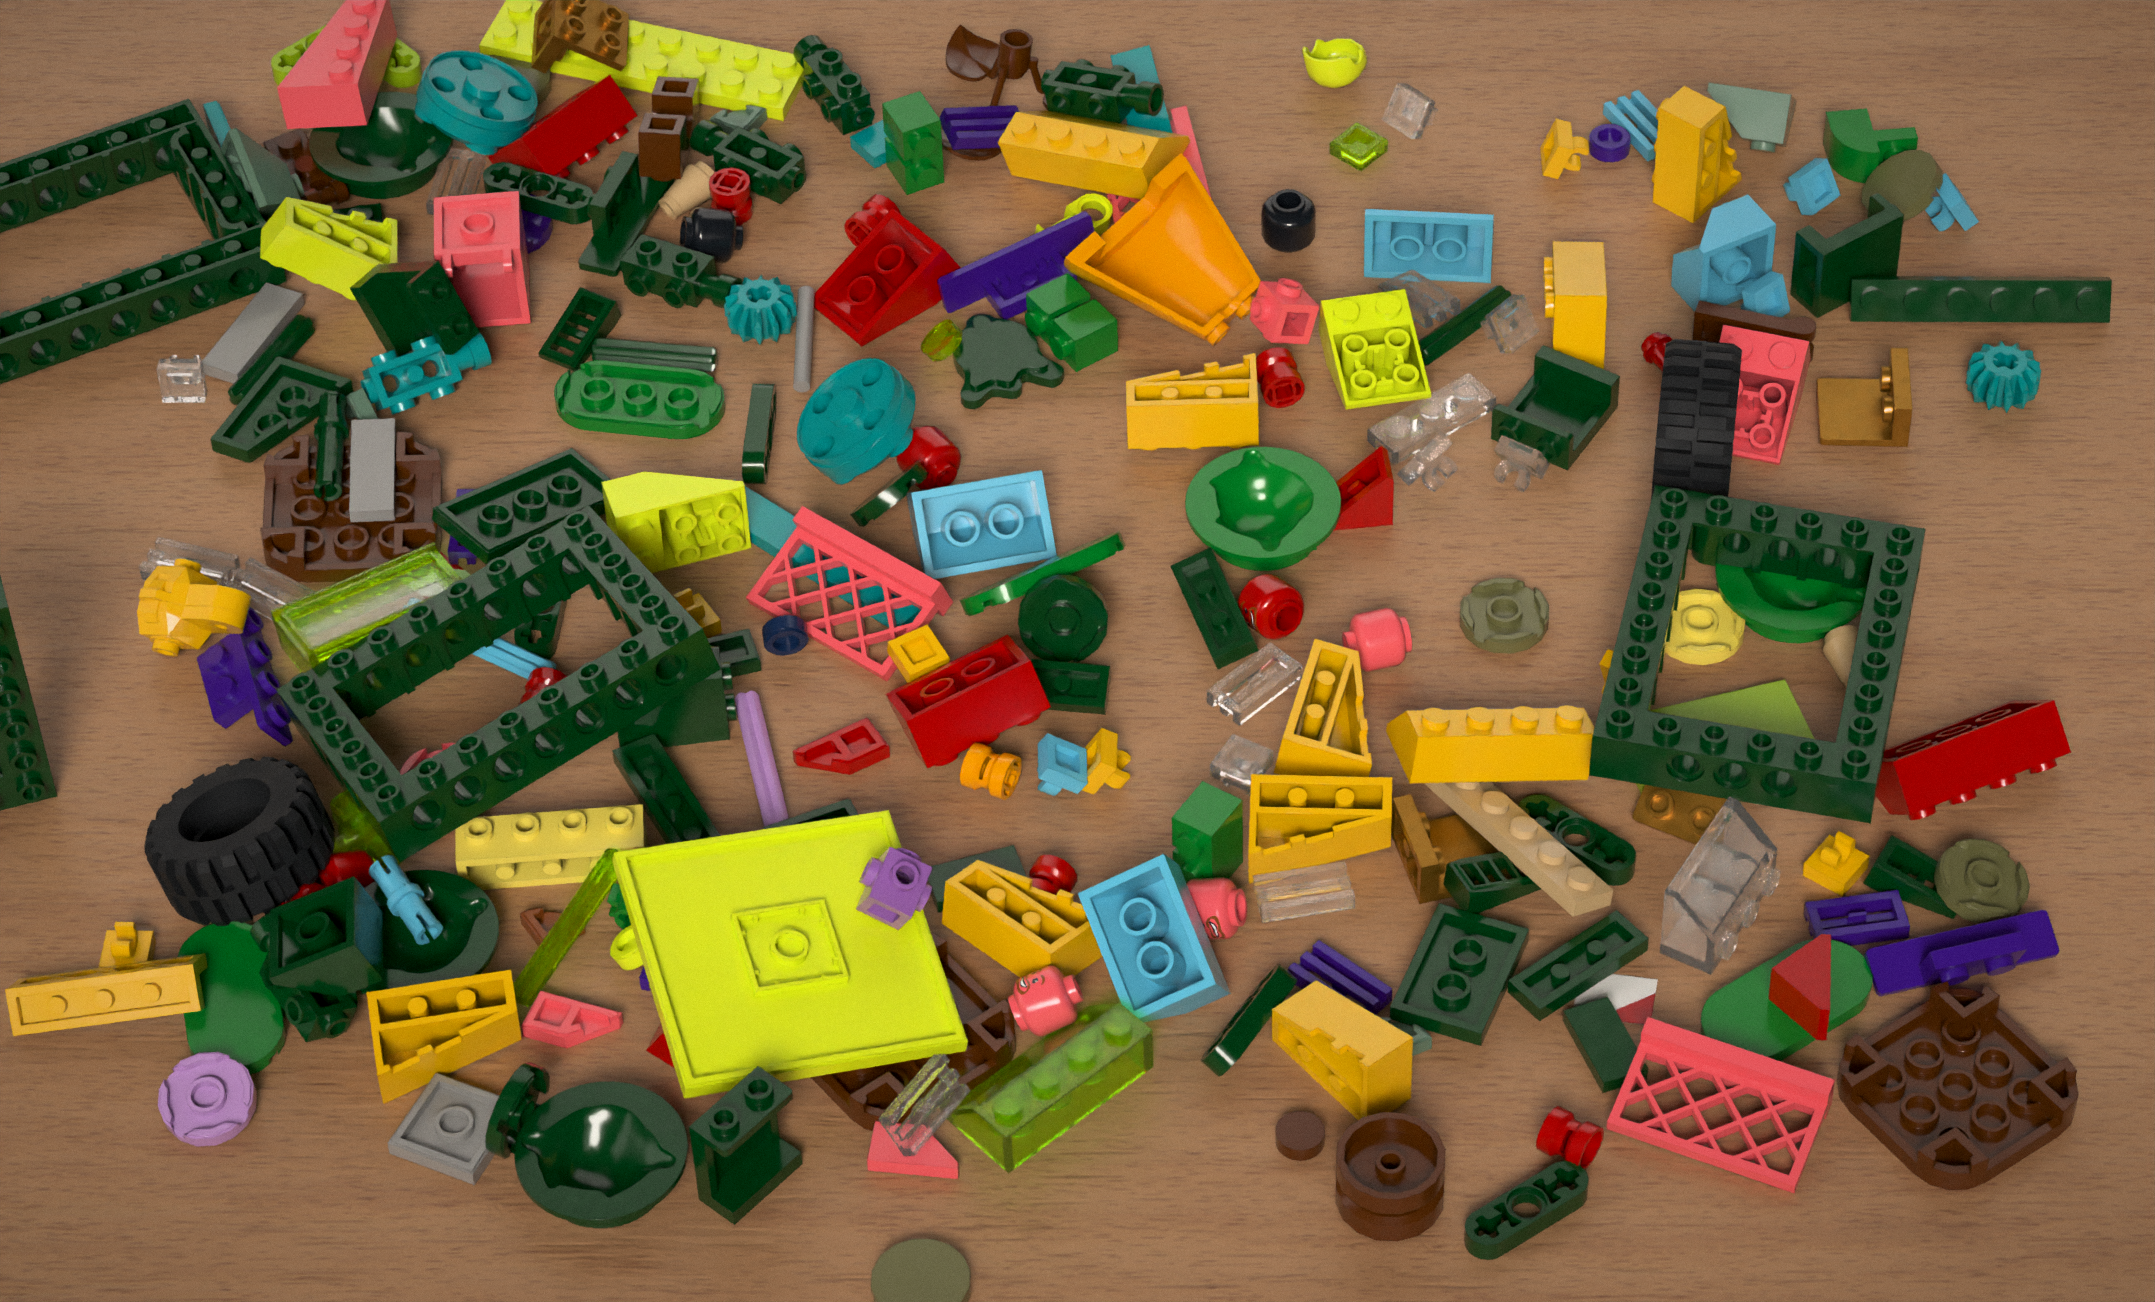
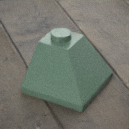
M1716 83L1708 84L1707 91L1716 102L1726 107L1729 121L1744 141L1751 142L1750 149L1775 153L1776 146L1786 147L1796 107V100L1791 94Z
M237 128L228 130L221 151L264 220H267V217L274 214L286 197L300 200L304 197V190L296 173L290 174L285 162Z

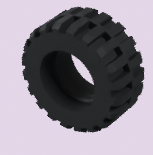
M1674 339L1666 343L1656 433L1652 496L1655 485L1728 497L1742 350L1735 344Z
M262 757L260 761L248 758L240 760L239 764L232 766L225 764L217 767L215 772L207 776L202 774L192 780L193 784L187 788H180L172 795V800L168 804H163L156 813V820H151L144 844L147 861L171 906L174 907L179 915L202 925L208 926L211 922L216 926H227L231 921L237 920L243 923L253 920V916L260 913L266 915L270 913L271 909L276 908L285 900L290 901L299 892L298 887L302 884H313L318 879L319 870H325L330 861L336 836L334 834V825L309 775L297 765L284 759L279 761L273 757Z

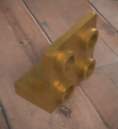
M544 0L535 13L531 68L546 74L555 60H562L568 48L618 71H622L627 62L628 13L614 5L606 4L599 0Z
M1890 348L1888 366L1881 365L1880 379H1817L1819 443L1821 445L1908 447L1913 410L1908 348Z
M1645 785L1632 818L1640 824L1716 853L1721 848L1740 801Z
M1411 794L1393 798L1391 836L1419 904L1452 897L1443 884L1447 863L1462 858L1499 852L1460 815L1457 814L1428 821L1424 811L1418 812ZM1501 870L1504 876L1509 879L1507 870ZM1492 874L1487 876L1491 882H1496ZM1478 880L1474 881L1475 885L1480 884Z

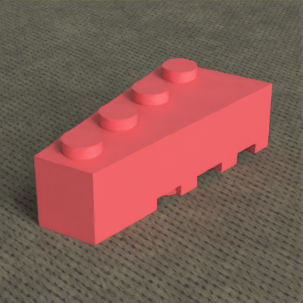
M346 0L277 87L287 129L365 126L368 124L397 38L389 0Z

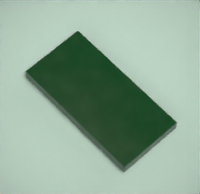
M570 448L433 507L432 520L487 565L491 560L504 556L524 544L530 537L543 533L563 521L569 514L580 511L588 505L598 516L605 514L601 482L611 479Z

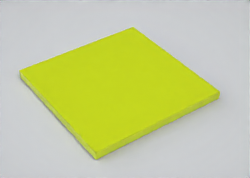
M889 810L614 852L612 863L684 1099L730 1091L757 1066L779 1081L786 1082L966 1051L968 1040L923 909L921 912L915 910L912 918L899 930L856 910L866 886L859 882L860 877L870 858L878 859L889 847L894 849L902 848Z

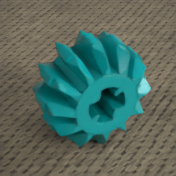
M761 274L758 280L753 281L744 277L743 284L732 285L729 296L725 297L724 311L728 327L731 330V334L740 335L743 342L751 339H756L759 345L764 339H771L777 342L779 334H790L792 323L796 322L797 305L794 302L793 292L790 285H782L778 277L765 280Z
M2000 340L1996 347L1983 344L1981 350L1972 353V357L1969 360L1966 374L1967 390L1972 392L1974 402H1986L1988 411L1995 406L2002 407L2006 413L2011 406L2024 409L2025 404L2028 401L2034 400L2035 395L2038 393L2041 377L2040 362L2034 359L2033 351H2021L2019 343L2013 346H2005Z

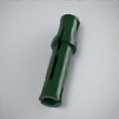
M328 391L320 396L319 419L314 425V437L318 441L314 494L320 499L324 486L325 501L336 500L342 494L344 442L349 436V425L345 420L347 398L341 393L339 404L337 405V391Z

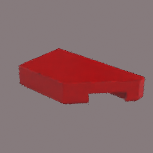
M867 717L793 750V759L797 766L847 775L856 773L890 757L889 745Z

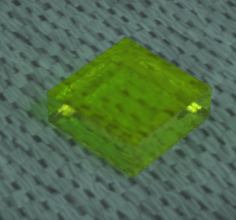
M1357 122L1330 142V154L1360 172L1388 151L1387 139Z

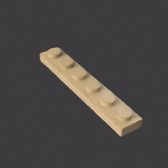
M1492 782L1424 783L1496 849L1507 855L1515 866L1572 917L1610 906L1614 890Z

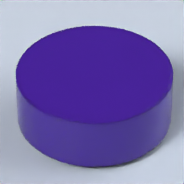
M1616 124L1597 126L1589 135V152L1594 158L1603 162L1623 160L1630 152L1631 136L1625 128Z

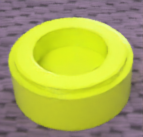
M631 925L623 929L615 937L610 948L611 957L624 970H633L643 965Z

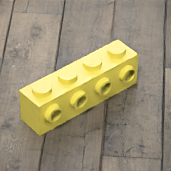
M643 804L536 813L526 812L498 816H477L455 829V862L458 876L471 881L482 890L618 880L612 863L614 852L647 847Z

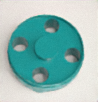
M454 50L440 53L429 62L417 88V102L414 109L417 116L423 121L433 124L442 133L464 143L472 151L478 154L492 155L499 148L522 137L523 133L530 130L536 116L538 98L531 83L510 65L482 53Z
M866 358L845 365L829 376L806 403L797 427V442L800 450L813 466L838 485L848 483L856 476L865 474L880 466L888 458L898 456L905 451L913 438L911 424L916 405L913 386L896 368L880 359Z

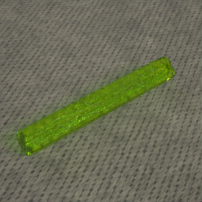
M608 848L605 850L514 982L516 1002L522 1006L529 1007L532 1005L539 992L546 985L611 890L613 883H616L618 880L612 863L614 852H618L616 849Z

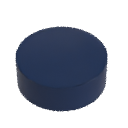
M784 615L775 617L765 623L762 628L764 647L768 652L775 655L795 654L801 651L809 640L806 623L797 616Z

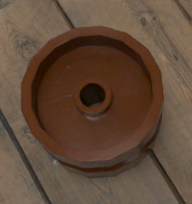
M1380 1112L1365 1116L1349 1126L1337 1143L1336 1205L1342 1219L1357 1233L1379 1241L1398 1242L1417 1237L1432 1227L1443 1210L1446 1150L1439 1134L1424 1120L1406 1113Z

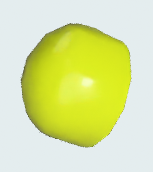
M1337 38L1327 42L1317 39L1311 52H1309L1308 47H1303L1302 49L1310 79L1322 87L1335 89L1346 86L1355 81L1366 68V52L1363 46L1353 39Z

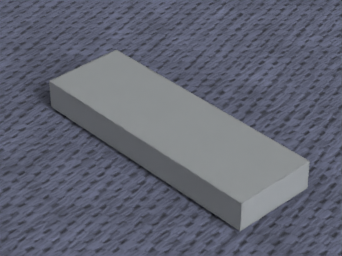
M266 282L200 363L202 374L234 384L304 306L303 294Z
M395 418L351 420L350 522L395 521Z

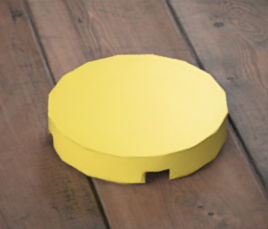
M1705 589L1680 591L1677 611H1673L1670 641L1666 642L1665 652L1670 657L1687 664L1708 665L1722 662L1733 656L1743 644L1745 620L1738 616L1725 603L1720 593Z

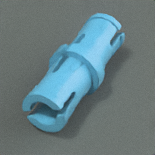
M393 855L381 857L387 866V873L378 860H376L369 868V875L376 881L388 898L387 906L394 916L401 917L417 944L423 945L430 942L424 933L426 930L423 925L433 939H436L441 934L443 926L423 901L424 893L419 885L409 881Z

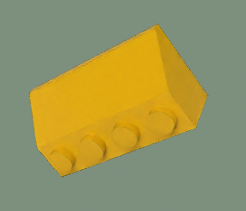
M1047 110L1016 112L998 141L1011 176L1140 200L1145 196L1152 178L1180 153L1183 155L1190 143V139L1186 135Z
M1570 705L1558 708L1518 706L1514 709L1473 707L1469 710L1427 708L1425 710L1405 711L1387 723L1386 733L1410 784L1588 780L1594 726L1585 708H1577Z

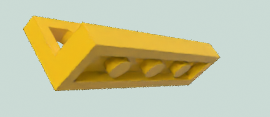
M206 954L20 978L5 989L13 1036L201 1011L205 1008L199 974L208 967Z

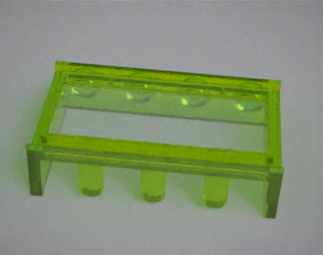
M433 542L273 609L270 612L281 648L299 671L305 673L329 659L333 653L348 648L368 636L374 629L387 625L407 613L413 606L426 602L446 590L452 583L462 580V578L438 552Z

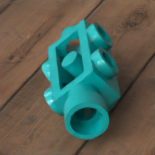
M478 333L453 355H445L436 338L432 335L411 343L413 352L397 357L394 349L370 358L373 367L362 371L365 379L360 381V385L364 389L370 403L375 404L377 411L389 407L393 415L415 407L416 404L413 398L429 392L431 400L456 392L453 383L463 380L460 371L472 368L475 371L491 365V355L481 333ZM426 361L433 363L436 367V373L433 377H428L424 374L422 366ZM386 376H391L396 381V389L393 392H389L384 388L383 379Z

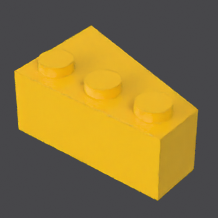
M1683 86L1671 98L1664 99L1656 113L1658 130L1657 139L1654 144L1656 159L1655 170L1652 175V183L1654 184L1652 202L1694 223L1742 180L1741 172L1733 168L1737 154L1735 150L1728 146L1732 132L1726 107Z
M1552 241V257H1544L1543 261L1545 318H1551L1552 349L1604 369L1607 312L1604 242Z
M1256 353L1243 355V363L1219 368L1217 361L1204 364L1203 372L1180 376V372L1174 370L1126 381L1128 449L1151 451L1158 448L1199 449L1201 447L1228 446L1231 448H1242L1244 446H1258L1259 421Z
M1314 639L1282 737L1273 773L1278 775L1369 777L1372 758L1371 753H1368L1367 719H1364V691L1359 651Z
M1251 774L1248 847L1249 884L1391 847L1392 777Z
M980 860L975 861L945 881L942 924L1020 978L1047 966L1057 967L1065 977L1071 974L1075 976L1102 957L1082 904L1073 901L1074 894L1061 889L1057 895L1032 887L1033 879Z
M511 969L366 992L376 1071L383 1104L428 1084L436 1072L442 1075L450 1074L522 1040Z
M1317 980L1272 1009V1040L1357 1120L1380 1112H1392L1411 1099L1413 1073L1412 1036Z

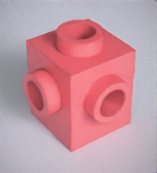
M1281 278L1278 282L1260 281L1257 295L1251 302L1250 320L1263 333V337L1271 343L1309 344L1320 306L1303 289L1302 284L1295 280Z

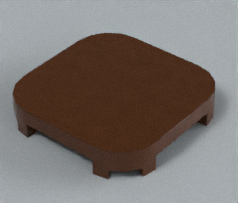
M397 431L395 521L350 522L351 445H344L343 490L341 496L333 501L324 500V486L320 499L314 494L317 446H310L309 434L292 437L293 445L279 451L275 456L267 454L264 463L263 527L260 530L265 562L275 575L288 581L304 583L397 580L413 577L427 570L438 559L441 549V527L432 520L433 507L442 504L440 458L437 449L431 450L428 446L414 441V433Z
M934 932L931 935L968 1040L966 1051L811 1077L851 1120L866 1130L873 1131L875 1121L911 1125L923 1124L1000 1075L1011 1064L1016 1052L1014 1015L1006 999L997 1003L948 954L947 941Z
M1948 982L1931 987L1928 1001L1865 1040L1856 1033L1845 1044L1838 1070L1837 1086L1839 1098L1848 1111L1914 1175L1929 1185L1946 1190H1969L1988 1182L2059 1137L2071 1125L2076 1111L2079 1094L2076 1083L2077 1070L2070 1060L2066 1057L2057 1063L1998 1008L2000 995L1986 986L1983 987L1982 993L1966 988L1949 989Z

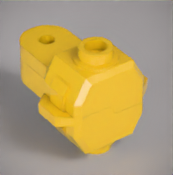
M175 559L174 566H157L146 579L144 587L140 589V601L137 609L139 634L149 638L153 642L152 650L162 655L177 657L179 650L182 649L199 650L212 633H243L252 597L243 591L218 585L217 581L200 573L202 566L199 563L186 559Z

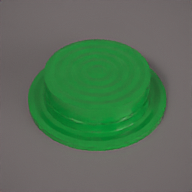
M1251 447L1221 455L1201 468L1187 489L1185 509L1188 523L1195 535L1208 547H1211L1220 558L1243 569L1272 571L1292 566L1306 558L1313 550H1317V546L1330 536L1339 521L1341 497L1334 478L1315 460L1301 453L1283 448Z
M1716 563V586L1725 603L1745 620V624L1751 630L1771 640L1784 643H1808L1823 639L1831 630L1855 619L1863 609L1867 585L1858 589L1844 588L1839 583L1809 578L1802 581L1796 580L1797 576L1761 571L1759 574L1751 572L1752 569Z

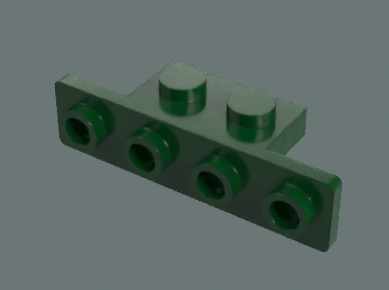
M622 151L615 164L609 166L606 170L604 182L597 193H592L589 198L587 215L592 220L593 237L578 260L579 268L616 277L621 271L620 260L626 249L631 248L640 235L644 233L659 208L658 201L676 179L662 182L656 181L651 177H639L638 154Z

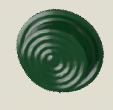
M378 92L367 125L313 128L309 138V147L315 165L329 177L345 183L349 193L369 199H389L412 193L427 184L436 174L439 164L450 152L454 139L442 133L433 124H429L417 116L414 109L417 95L404 92Z
M437 870L405 871L404 873L409 881L418 884L424 893L423 901L443 926L441 934L436 939H433L423 925L426 930L424 933L430 942L420 945L416 943L414 936L401 917L394 916L387 906L388 898L376 881L366 886L364 889L382 910L383 980L367 988L360 989L362 994L481 974L496 952L500 935L498 915L487 894L471 881L452 873Z
M593 1082L572 1087L558 1093L541 1104L530 1115L517 1138L514 1154L515 1167L519 1182L525 1193L536 1205L546 1212L587 1228H613L628 1224L644 1216L674 1189L686 1167L688 1139L685 1126L676 1110L656 1093L624 1082Z

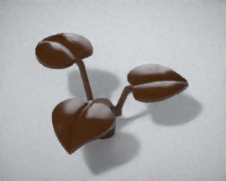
M962 25L958 26L948 42L945 57L946 66L953 75L972 82L980 81L986 76L991 79L998 76L990 106H998L1006 78H1022L1024 73L1030 69L1036 91L1044 94L1043 105L1048 110L1045 93L1041 89V77L1037 67L1038 58L1031 56L1033 38L1029 33L1019 29L1006 30L1001 34L1000 43L997 44L973 34ZM941 126L942 147L955 156L979 161L991 159L1002 152L1000 148L953 150Z

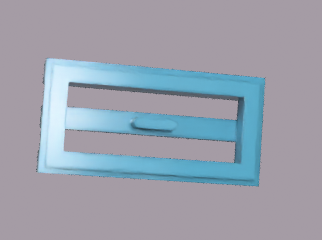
M1639 90L1631 92V99H1628L1625 95L1618 97L1616 105L1611 101L1604 103L1603 115L1612 124L1619 125L1629 132L1632 146L1647 161L1655 159L1656 152L1654 151V146L1646 138L1649 137L1654 143L1657 139V109ZM1625 113L1636 123L1637 128L1624 115Z

